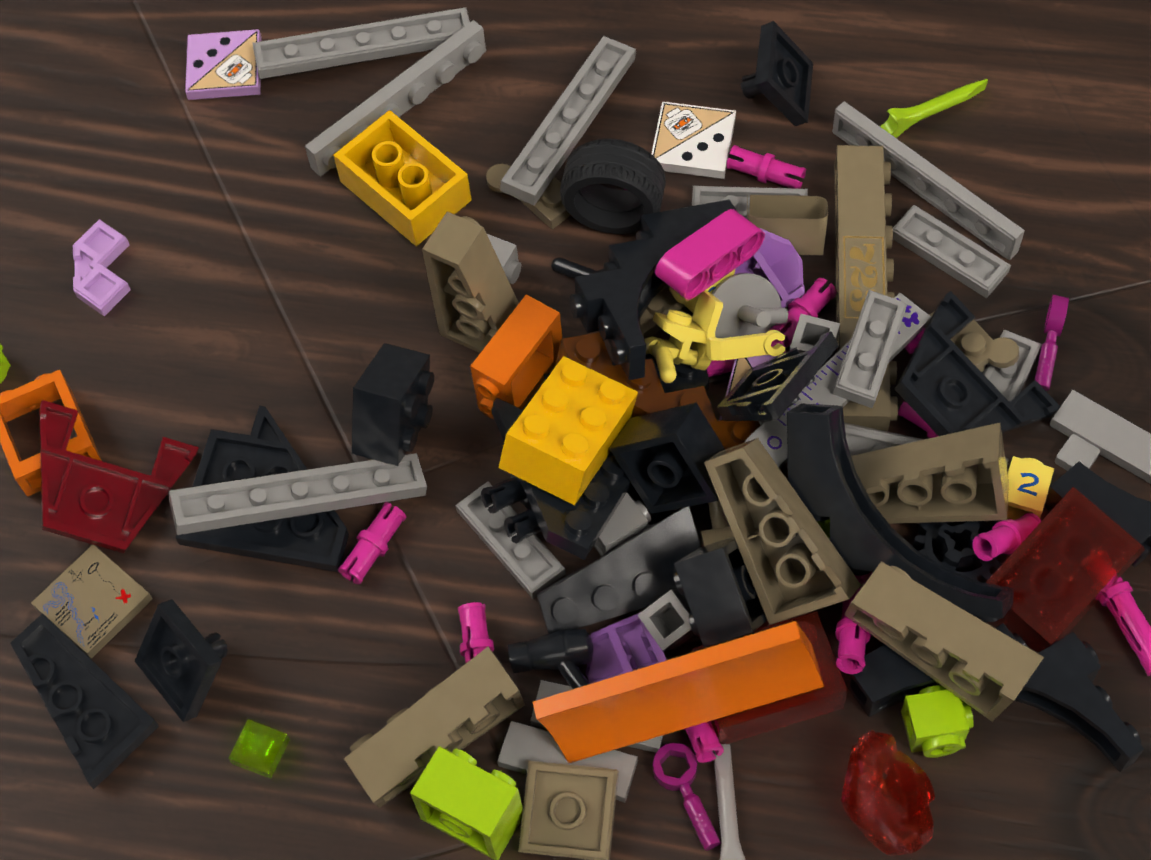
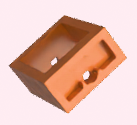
M526 294L474 360L470 368L477 405L483 414L494 419L492 408L496 398L523 409L544 381V374L550 373L555 366L562 339L560 312Z
M60 369L52 373L40 375L34 381L16 389L0 393V443L13 476L27 497L41 491L40 453L21 460L6 422L40 408L42 400L54 402L62 399L65 407L79 411L74 425L77 437L69 440L66 450L102 461L74 394Z

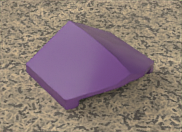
M760 228L765 233L760 249L749 260L737 267L735 274L752 273L767 279L778 292L781 307L785 308L795 298L805 294L803 262L789 240Z
M638 614L591 633L590 637L594 646L593 658L586 668V675L590 684L667 660L664 652L637 616Z

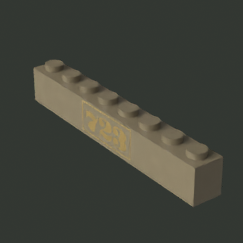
M837 145L834 165L835 274L837 292L836 322L840 323L839 346L836 352L851 340L868 290L895 298L894 292H887V282H893L894 260L886 256V249H892L893 227L892 225H886L885 216H891L892 194L885 193V185H889L891 179V162L884 161L883 146ZM896 361L888 363L873 407L870 408L849 401L843 407L844 422L888 432L890 421H897L898 398L897 396H890V385H896Z

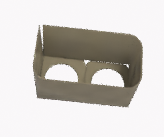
M747 195V219L758 228L789 240L799 255L823 256L828 220V202L825 198L820 196L750 195L748 214Z

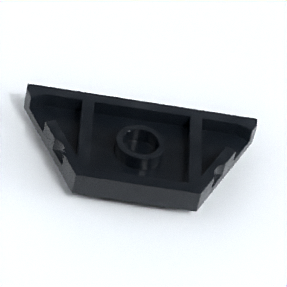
M832 331L819 336L820 340L809 351L799 353L796 347L775 359L750 369L717 406L723 420L766 421L779 419L788 407L800 399L799 394L801 391L814 382V375L839 346Z

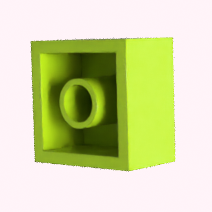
M438 746L410 792L420 819L491 859L499 860L522 820L523 807L519 790L515 787L516 782L499 770L493 769L490 774L477 767V761L460 749L454 748L452 752H449Z

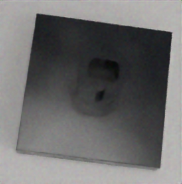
M774 21L761 25L756 73L742 77L741 89L743 94L748 99L764 94L795 127L808 123L813 62Z
M171 599L158 604L135 658V663L182 722L197 717L223 661L222 659L226 657L228 650L225 640H219L221 637L219 633L214 632L203 637L174 600Z

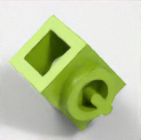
M941 685L930 686L920 690L919 694L906 696L901 710L911 753L923 751L925 757L936 758L947 756L966 748L965 739L970 730L969 728H973L974 725L971 706L962 702L960 698L949 690H945V687Z

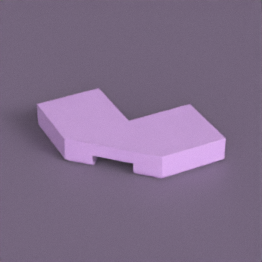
M99 219L73 244V259L75 263L73 291L77 298L105 316L131 290L126 281L107 269L129 246V242L125 236Z

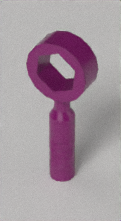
M1054 294L1051 297L1043 331L1044 334H1047V337L1041 346L1035 380L1045 391L1050 389L1058 350L1056 340L1057 336L1060 337L1069 304V297Z
M670 743L664 745L654 756V777L659 785L665 789L681 791L684 798V808L692 821V825L704 850H711L720 845L721 842L699 796L694 794L690 787L697 773L696 756L684 744ZM670 755L686 759L689 769L680 778L664 775L661 764Z

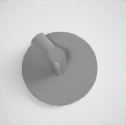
M752 273L734 274L721 281L712 292L716 298L723 302V308L715 330L716 338L766 333L775 324L787 323L788 311L786 308L781 307L778 292L762 276Z

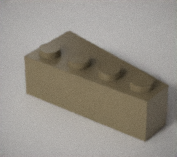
M447 211L422 248L439 333L447 339L481 353L519 302L484 227L480 226L477 221L470 217H459Z
M1000 423L851 456L855 470L867 494L889 524L1007 520L1009 480Z
M758 438L720 451L704 462L769 625L849 600L860 588L861 584Z
M882 561L852 600L844 614L990 721L995 720L1016 699L1044 658L912 580L902 569L896 566H888Z
M488 646L443 682L431 688L411 707L404 708L394 714L387 721V725L375 735L372 733L367 734L353 743L350 747L351 753L344 760L372 802L380 808L418 781L438 746L449 752H452L454 748L462 750L525 706L519 689Z

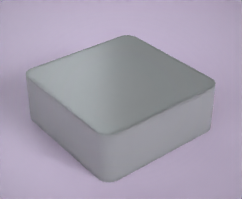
M1072 434L1057 454L1055 464L1068 471L1077 462H1081L1090 469L1097 460L1100 449L1079 436Z

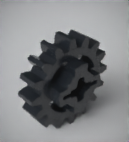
M997 520L987 523L985 521L920 523L917 531L919 536H915L913 547L917 551L946 569L988 584L992 583V576L1000 577L1004 567L1001 563H1005L1008 555L1003 553L992 560L983 561L973 551V539L981 533L992 530L994 525L998 523ZM958 547L963 548L961 552L957 551ZM935 554L939 555L941 563L938 561Z

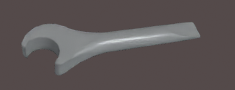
M721 744L724 748L721 756H717L715 750H713L716 756L714 767L721 833L719 860H746L741 848L738 832L730 744Z

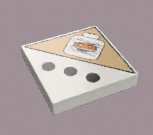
M662 102L651 154L660 162L666 172L724 179L736 120V111Z

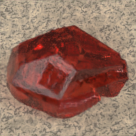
M874 730L861 735L858 738V743L851 748L840 800L847 816L871 843L886 855L911 854L926 846L934 832L929 804L935 799V794L930 779L910 757L900 750L897 751L893 735L875 732ZM883 773L888 776L885 780H883Z

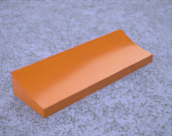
M793 621L533 701L536 719L552 735L568 763H572L824 687L813 646L798 623Z

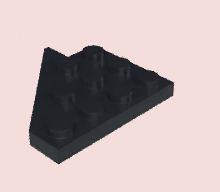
M496 398L492 408V415L505 442L506 433L523 410ZM611 452L575 505L520 479L545 540L583 560L588 556L632 485Z
M259 406L250 435L211 429L192 487L308 469L267 408ZM335 510L176 535L178 544L183 546L339 572L338 568L341 565L349 538L348 530Z

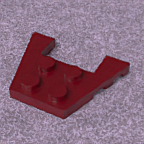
M42 400L39 409L42 530L125 553L195 458L199 447L163 437L151 475L67 451L66 449L79 411Z

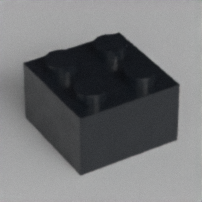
M387 343L382 345L353 387L352 454L398 466L406 452L413 451L421 428L426 429L432 417L433 408L432 405L428 404V395L434 383V373L430 372V354Z
M697 402L630 418L609 448L651 514L719 500L704 462L726 449Z
M734 537L698 548L674 563L676 568L674 571L676 587L682 596H686L691 610L689 613L691 629L696 637L701 638L704 648L753 633L767 621Z

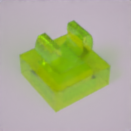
M247 719L228 759L236 766L271 779L290 739L286 733Z

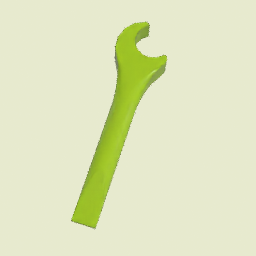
M988 79L962 86L917 106L890 108L887 111L890 114L889 118L880 127L897 138L905 130L922 119L960 104L984 91Z

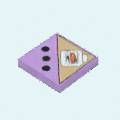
M260 30L188 35L185 88L188 100L260 95L261 79H259L252 44L262 41Z

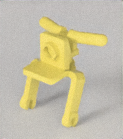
M703 291L698 296L693 316L677 310H669L668 315L655 312L653 321L670 334L669 341L657 337H648L644 340L646 343V355L651 354L656 359L661 380L665 383H672L677 376L674 364L691 365L692 368L704 371L709 367L711 360L723 361L762 355L779 356L785 352V347L780 343L772 347L771 343L776 339L784 341L785 335L778 330H770L766 333L716 338L715 330L721 315L723 302L710 292Z

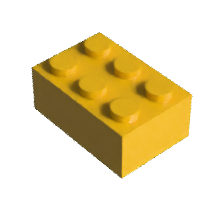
M390 110L333 155L340 182L415 246L419 245L434 232L447 211L456 214L472 201L468 174Z
M563 356L506 433L498 468L575 505L610 454L609 448L631 418L638 392Z

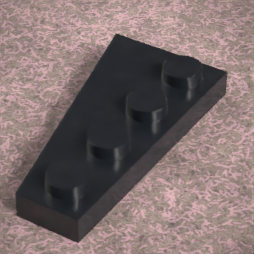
M684 507L673 511L671 515L640 531L638 535L621 545L615 546L600 558L585 567L582 566L536 594L548 634L560 630L578 629L648 607L671 589H677L674 581V571L676 570L674 563L696 549L701 548L690 508Z
M43 613L10 643L31 682L44 701L49 714L62 733L71 753L81 767L86 780L93 789L159 727L157 722Z

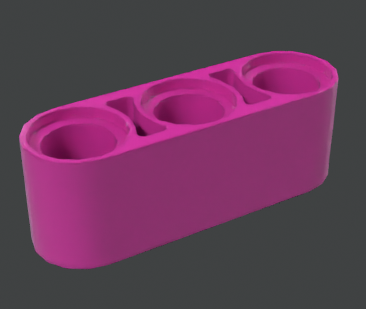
M729 209L668 250L659 260L655 275L686 300H691L755 255L764 241L765 233L737 211Z

